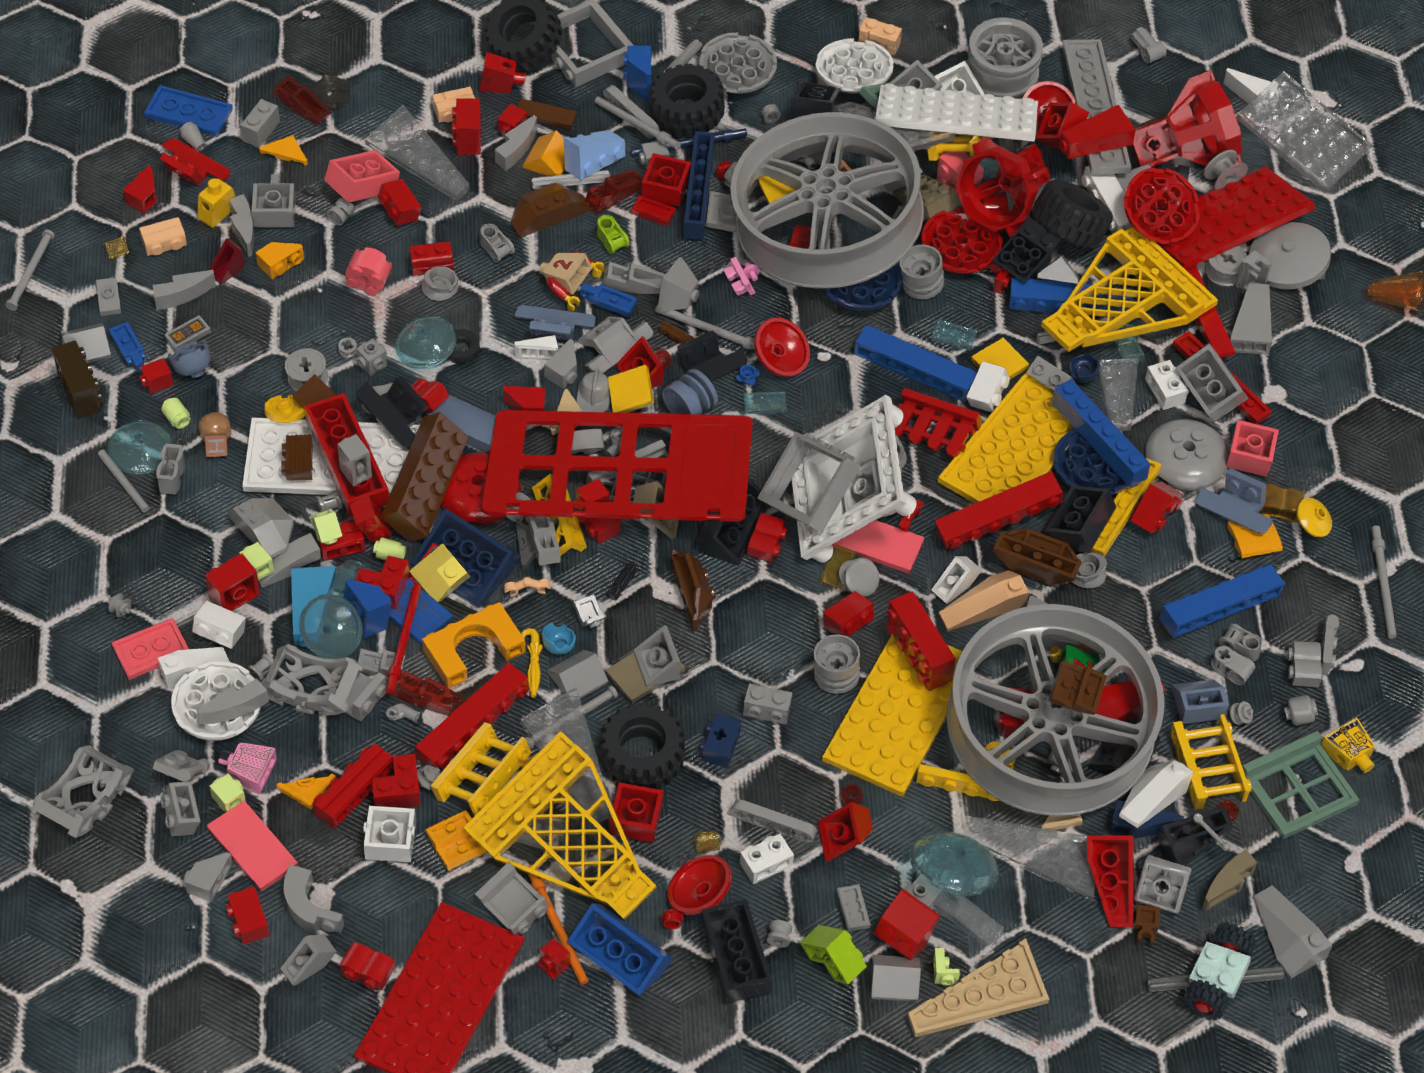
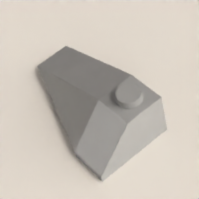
M1273 885L1254 895L1253 899L1261 921L1265 924L1268 940L1274 949L1275 959L1280 966H1283L1284 972L1290 979L1328 957L1332 947L1329 940L1309 918Z

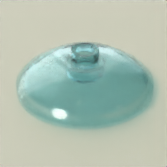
M420 317L408 323L399 332L395 342V350L398 358L405 365L416 369L430 368L443 362L452 353L456 344V334L452 325L441 317Z
M146 420L132 421L122 425L112 434L108 442V454L120 470L130 474H145L157 470L159 463L162 461L161 451L166 444H172L167 430L161 425Z
M332 594L318 596L304 607L300 616L299 627L302 639L306 646L319 657L327 659L344 658L353 653L360 644L363 633L361 618L356 608L343 597ZM323 627L327 629V634L323 632Z

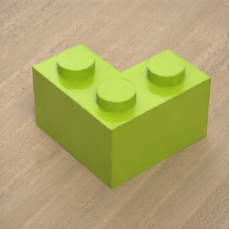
M818 925L800 942L809 959L824 963L836 982L849 984L867 967L862 959V953L854 946L851 941V935L844 929Z

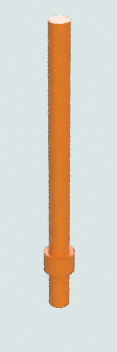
M528 874L532 882L530 885L541 896H544L550 905L546 914L561 945L570 952V964L580 985L588 983L589 980L572 945L567 942L569 938L548 897L547 887L543 879Z

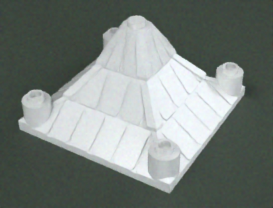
M884 395L815 436V441L818 438L829 444L828 448L830 445H833L842 451L841 454L845 451L854 456V462L859 464L860 468L823 533L797 520L801 557L805 560L813 558L820 563H825L832 557V544L841 538L850 535L855 530H859L878 518L886 517L896 512L902 516H909L914 512L916 499L903 491L894 429L901 424L903 411L892 404L889 396ZM809 447L792 477L795 509L811 516L840 462Z

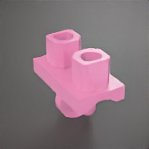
M736 256L730 259L733 264L724 269V272L729 281L740 276V280L731 284L737 296L747 291L750 296L755 294L756 292L748 279H752V281L758 279L757 275L760 272L758 265L747 262L744 264L745 268L743 270Z

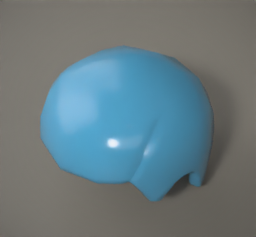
M551 622L543 627L542 631L544 647L550 653L566 654L575 646L576 636L573 630L567 628L565 624L556 627Z

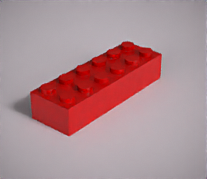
M345 393L305 405L306 422L349 517L353 516L350 504L368 495L379 507L385 506L389 498V489ZM357 434L370 452L372 477L353 487L340 469L337 444L343 439Z

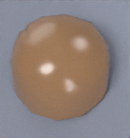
M211 412L204 415L198 424L199 432L204 442L207 435H227L228 439L232 433L228 417L221 412Z

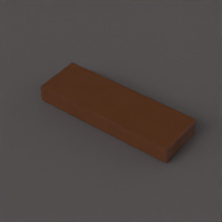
M520 99L517 106L527 112V119L535 115L539 123L569 130L572 129L577 117V111L526 99Z

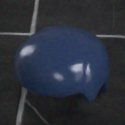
M1091 353L1078 355L1069 363V374L1078 383L1088 384L1095 381L1099 376V358L1096 359Z

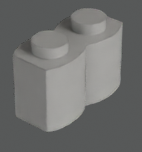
M166 444L161 451L162 461L156 470L160 493L176 494L181 486L180 476L185 470L182 445Z
M1294 641L1292 647L1288 648L1287 659L1291 661V665L1288 668V679H1292V686L1319 687L1322 676L1320 643Z

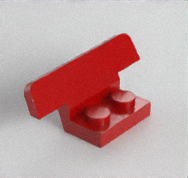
M169 139L161 145L173 153L171 156L163 153L160 157L166 168L197 186L209 175L223 182L230 177V170L177 139Z

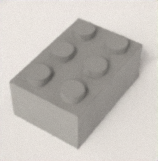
M1210 344L1176 367V370L1202 408L1214 422L1248 399L1246 393Z

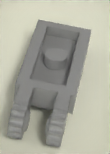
M1334 614L1327 616L1323 627L1321 644L1322 675H1328L1330 667L1334 668L1336 655L1332 653L1337 646L1338 638L1335 636L1339 628V618Z

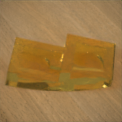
M836 545L831 560L827 563L821 582L841 589L843 584L839 577V569L844 562L855 560L857 552Z

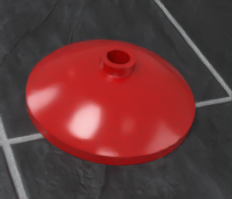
M1043 81L1033 85L1022 97V99L1031 98L1034 101H1038L1037 131L1043 118L1042 111L1046 110L1048 103L1073 102L1076 104L1073 94L1062 84L1053 81Z
M771 318L758 327L754 337V347L758 359L767 370L781 377H792L806 368L810 358V347L806 336L796 324L784 318Z
M704 855L690 860L675 873L668 887L670 904L678 912L686 915L700 914L702 909L716 906L725 897L731 885L732 872L729 865L724 859L715 855Z

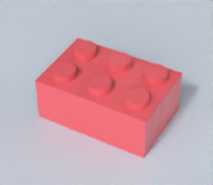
M373 150L330 160L324 181L347 202H354L378 196L381 185L398 180L400 171L379 152Z

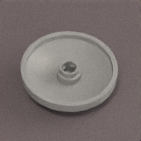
M1287 222L1257 236L1251 244L1249 254L1256 250L1272 262L1266 284L1278 289H1297L1312 284L1327 271L1331 261V249L1326 236L1317 228L1299 222Z

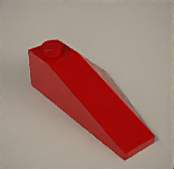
M1087 835V860L1109 926L1133 928L1134 837Z

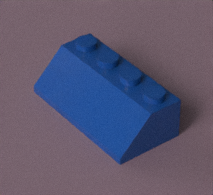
M595 903L591 904L567 941L639 996L662 976L674 958L606 907Z

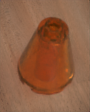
M1418 271L1373 280V283L1368 285V296H1372L1373 301L1421 312L1422 307H1418V305H1421V302H1423L1424 279H1420V277L1424 275V272Z

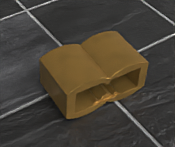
M1266 484L1265 505L1259 513L1262 515L1268 514L1270 518L1299 522L1297 507L1300 501L1304 499L1305 493L1295 488L1283 489L1275 484Z

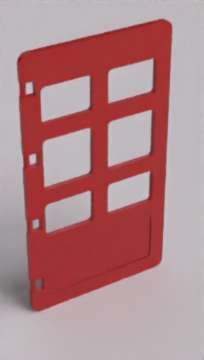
M499 411L495 419L482 511L486 515L580 516L614 519L653 518V520L742 521L746 515L753 420L751 417L744 415ZM528 425L560 426L555 455L523 454ZM575 427H622L620 455L617 457L573 456L572 447ZM639 428H671L669 456L667 458L636 457ZM522 469L553 470L549 500L516 499L519 476ZM571 470L616 471L617 481L614 501H566L569 472ZM634 472H664L667 474L663 503L630 502ZM507 507H519V510L507 509ZM574 508H585L586 511H574ZM641 510H653V513H641ZM708 512H720V515L708 514Z

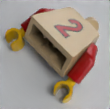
M579 251L557 253L550 263L543 262L540 265V273L545 276L547 286L562 301L568 302L567 309L570 312H575V307L572 304H576L579 307L580 301L578 297H570L569 294L573 295L591 269L592 275L595 278H600L602 272H604V264L602 262L593 263V260L587 257L586 253Z

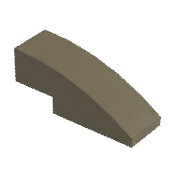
M1247 849L1236 855L1218 873L1206 895L1202 907L1204 912L1240 892L1245 881L1244 879L1254 874L1257 862Z

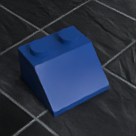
M627 46V54H623V65H627V67H623V79H627L628 88L644 100L650 101L651 46Z
M351 579L346 580L342 608L364 639L386 630L390 618V606L392 605L389 595L385 594L379 586Z

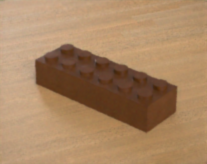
M441 412L423 417L381 515L383 520L409 542L428 536L469 438Z

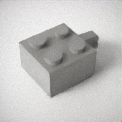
M271 174V183L253 184L252 219L254 227H294L295 183H280V175Z

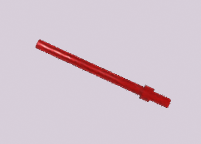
M419 584L413 585L394 661L388 671L387 677L389 680L386 687L388 694H394L397 681L401 678V665L422 588Z

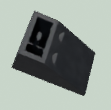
M1029 217L992 261L1025 284L1046 267L1060 251L1062 239Z

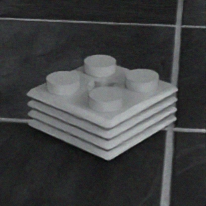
M1148 855L1134 900L1178 914L1191 868ZM1165 881V888H1161L1159 882Z

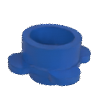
M744 365L740 368V373L736 375V380L753 386L760 372L752 365Z

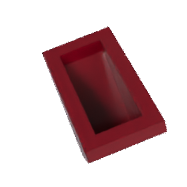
M229 238L225 239L208 269L213 270L214 278L220 284H223L245 268L242 249Z

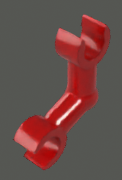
M916 500L914 512L901 519L899 523L900 530L908 532L915 514L921 515L920 511L925 506V503Z

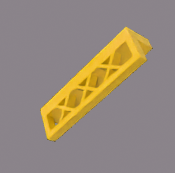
M549 474L532 487L536 500L546 501L550 499L552 474ZM547 486L546 495L542 497L540 490ZM567 490V492H566V499H565V500H566V501H571L570 496H569V493H568V490ZM576 516L551 517L553 524L555 519L559 520L557 531H555L558 545L561 536H564L566 541L560 547V556L570 548L580 552L587 548Z

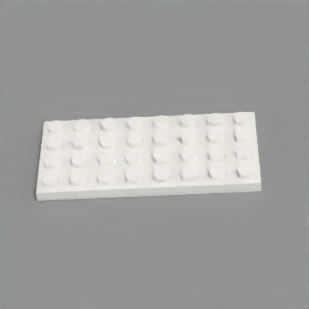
M894 84L881 85L875 120L890 127L1035 142L1038 101H1034L1031 98L1014 99L1011 96L995 97L992 94L975 95L972 92L955 93L952 90L936 91L933 88L916 89L913 86L896 87Z
M252 418L242 486L243 491L330 495L333 494V491L337 490L313 435V480L287 481L286 473H282L281 461L286 460V456H282V443H286L287 435H312L306 420L278 423L268 418ZM358 422L387 484L390 496L409 449L401 448L380 423ZM420 425L410 427L415 435Z

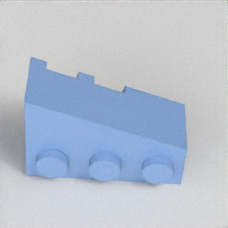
M610 130L593 132L587 136L580 134L574 138L563 137L565 170L580 180L625 157V139Z

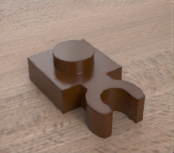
M1137 904L1134 928L1140 930L1137 935V944H1141L1142 937H1148L1150 946H1153L1155 941L1154 932H1158L1160 907Z

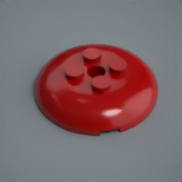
M1152 167L1142 170L1130 180L1125 189L1124 210L1127 219L1135 231L1149 241L1159 244L1177 243L1187 238L1195 230L1199 222V199L1196 191L1187 179L1171 169H1155Z
M956 208V211L949 212L944 210L935 214L927 221L922 231V245H929L938 250L942 257L943 270L952 273L971 274L982 271L994 263L992 259L1002 248V237L999 231L994 232L967 218L963 208Z
M474 452L461 455L440 505L443 511L446 508L465 521L476 522L477 525L490 524L505 517L486 515L482 511L490 453ZM520 479L518 483L517 492L521 491Z

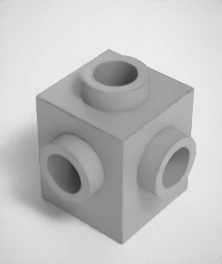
M373 338L356 348V361L369 376L374 375L387 366V351L381 343L378 344Z

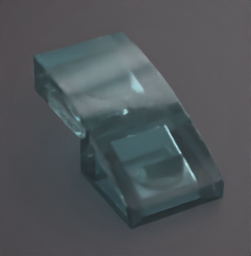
M1126 324L1118 330L1131 328L1134 326L1133 324ZM1139 335L1115 340L1124 364L1144 361L1145 355L1138 343Z

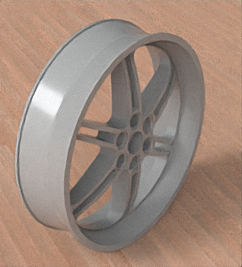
M841 112L816 113L797 117L773 127L758 137L744 151L732 175L731 199L737 214L736 230L742 249L748 258L758 265L759 269L782 282L801 287H845L880 275L898 263L908 253L917 240L922 228L924 207L919 190L921 175L917 157L911 146L899 133L877 120L862 115ZM824 152L821 167L816 171L790 163V161L797 158ZM832 152H836L834 164H830ZM843 152L863 154L884 162L847 172L840 171ZM760 176H768L796 190L757 212L749 210L748 199L759 184L758 178ZM893 181H901L907 189V202L902 213L897 219H893L857 194ZM813 213L810 246L808 249L779 243L761 233L765 229L797 216ZM836 214H843L878 232L876 235L861 242L840 248L827 249L832 218ZM819 221H824L820 249H816Z
M1031 605L1012 610L993 619L983 626L967 643L960 655L953 678V688L947 708L948 733L960 764L968 775L993 797L1017 809L1039 815H1079L1095 811L1116 801L1126 794L1143 775L1149 764L1154 743L1162 725L1164 715L1163 687L1156 666L1143 646L1129 632L1112 620L1098 613L1069 605ZM1042 639H1058L1077 643L1101 654L1103 659L1092 669L1102 672L1108 665L1112 664L1104 673V675H1107L1105 684L1116 673L1124 672L1137 689L1141 705V721L1138 724H1131L1099 714L1091 715L1073 711L1049 702L1050 696H1045L1044 694L1050 695L1055 680ZM1031 641L1035 644L1044 682L1040 680ZM1019 644L1025 649L1034 694H1027L981 680L974 674V670L994 652L1009 645ZM970 699H975L991 708L1022 719L1025 723L994 749L986 750L971 731L967 716V702ZM1024 736L1027 737L1024 741H1022L1020 744H1018L1016 747H1014V748H1013L1012 750H1010L1008 753H1006L1005 755H1003V756L1000 757L999 759H996L998 756H1000L1001 754H1003L1004 752H1006L1009 748H1011L1013 745H1015V744H1016L1019 740H1021ZM1072 736L1127 744L1135 747L1136 751L1127 762L1112 773L1094 780L1087 779L1084 776ZM1044 741L1050 744L1065 783L1034 779L1020 774L1006 765L1037 743ZM1062 748H1066L1077 783L1073 779Z

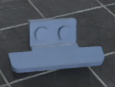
M520 305L514 315L515 318L534 320L530 322L529 329L531 336L536 337L555 335L558 340L568 341L573 338L575 326L591 329L595 327V316L591 314Z
M1231 468L1226 472L1225 489L1220 495L1202 487L1196 498V503L1199 507L1257 534H1265L1273 523V519L1259 513L1265 505L1266 484Z

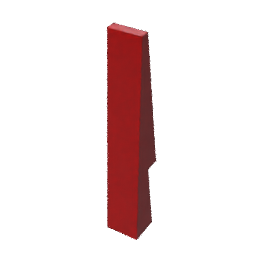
M1196 265L1186 269L1189 274L1206 288ZM1215 306L1194 319L1206 343L1215 349L1220 358L1235 355V349Z

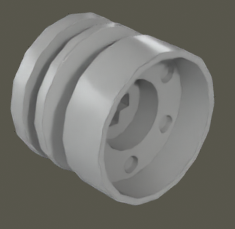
M916 245L900 260L902 286L905 293L910 297L929 299L941 292L944 287V271L942 257L938 250L929 245Z
M839 634L829 635L816 644L814 649V677L821 689L829 693L839 694L852 690L858 684L860 678V650L856 642L848 636Z

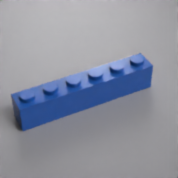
M1012 277L1009 292V309L1056 313L1061 305L1067 301L1077 284L1030 279L1024 284L1016 277ZM1085 284L1080 292L1084 291L1093 284ZM1112 286V288L1123 289V287ZM1126 287L1127 290H1134V288ZM1098 294L1096 298L1108 299V294ZM1111 295V299L1122 300L1123 296ZM1126 296L1125 301H1133V297ZM1084 303L1081 307L1093 309V304ZM1096 305L1095 309L1107 310V306ZM1110 306V310L1122 312V307Z
M868 325L865 326L855 342L854 355L958 400L967 401L968 392L977 375V372L971 368L961 366L952 360H947L933 352L919 348L915 344L905 342L896 336H891Z
M1070 379L1057 386L1054 390L1052 404L1130 488L1146 480L1151 465L1149 461L1078 385Z
M1271 564L1265 567L1260 566L1250 573H1242L1232 580H1224L1214 587H1206L1196 594H1188L1178 601L1166 603L1162 608L1159 619L1172 638H1175L1279 597L1285 582Z

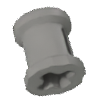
M337 490L333 491V494L316 497L320 512L328 509H343Z
M264 653L261 659L255 665H250L247 670L254 679L261 683L263 677L268 674L274 660Z

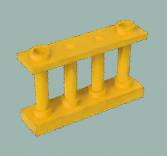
M936 131L927 141L929 161H937L944 152H970V156L975 155L972 147L974 143L983 138L992 140L994 137Z
M1225 714L1220 715L1217 726L1190 731L1184 729L1182 721L1173 722L1170 736L1179 763L1194 771L1188 787L1194 810L1203 809L1206 799L1210 796L1239 792L1241 801L1246 802L1249 792H1251V783L1245 777L1232 738V726L1230 722H1227ZM1220 735L1223 744L1194 750V748H1190L1189 740ZM1226 754L1229 762L1226 765L1200 769V767L1196 766L1195 760L1196 758ZM1232 773L1235 780L1233 784L1209 788L1203 786L1201 781L1202 777Z
M484 722L430 786L436 799L444 803L450 795L467 800L475 816L497 795L532 752L524 737H521L515 745L499 740L492 725ZM491 747L508 753L502 761L485 755ZM477 763L494 768L488 777L472 771ZM465 778L481 784L475 793L461 789L458 786Z

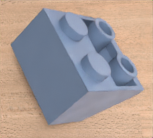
M1216 680L1171 685L1180 721L1183 724L1219 720L1222 714L1226 716L1229 706L1223 686Z

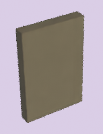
M635 652L612 665L605 672L631 704L665 684L646 685ZM680 662L681 674L685 671V666Z

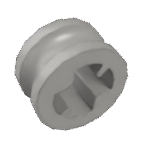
M769 104L761 111L766 123H774L781 117V113L775 104Z
M347 337L339 341L338 351L342 357L350 358L357 353V343L354 339ZM351 346V349L345 350L344 347Z

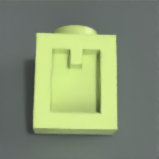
M935 948L933 956L935 984H942L944 986L957 984L960 970L949 969V957H945L944 948Z

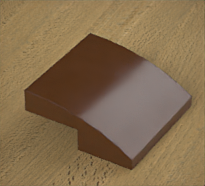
M1063 660L1059 665L1048 701L1073 711L1094 715L1098 708L1107 675L1088 666L1083 670Z

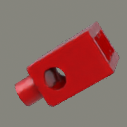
M486 52L479 91L509 94L511 93L513 83L525 84L526 74L515 72L516 62L514 60Z

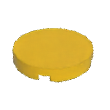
M282 395L270 398L265 403L264 413L271 421L290 423L301 420L305 416V410L292 398L293 395H287V398H282Z

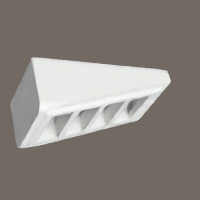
M555 335L514 342L515 358L550 359L558 351Z

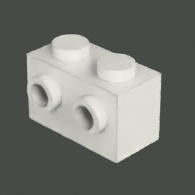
M1168 360L1148 366L1145 380L1161 408L1165 410L1185 404L1189 389L1187 384L1180 378V374L1172 362Z
M982 361L967 395L970 406L988 412H993L995 407L999 406L1002 398L1001 394L1004 388L1008 387L1010 381L1004 367Z
M206 601L194 616L192 632L232 649L244 633L246 617Z
M781 834L774 837L769 836L755 846H747L740 852V865L753 885L793 866L794 854Z

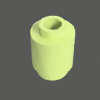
M169 398L164 401L161 411L171 425L177 429L186 427L191 421L190 413L178 398Z
M382 537L380 541L376 540L373 553H376L377 559L386 561L388 555L404 559L406 546H403L400 542Z

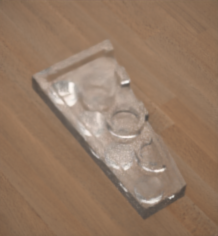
M1139 358L1099 360V378L1107 418L1120 431H1130Z

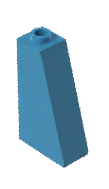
M335 566L291 569L293 637L295 646L308 647L310 645H317L337 582Z

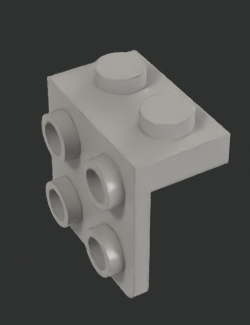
M378 672L371 679L362 673L357 674L345 701L348 704L345 713L361 722L372 711L380 698L385 695L387 687L386 676Z

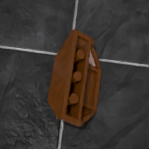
M553 183L519 197L511 219V226L518 237L522 238L590 212L592 208L582 194L558 183Z
M1028 528L1001 532L993 547L994 553L1011 571L1048 585L1074 581L1082 563L1068 543Z
M672 549L670 550L669 562L692 631L695 632L712 610V600H715V592L713 587L708 585L707 569L703 570L701 562L689 552Z

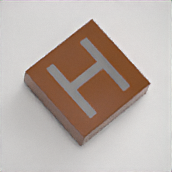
M227 435L205 436L206 457L228 456Z

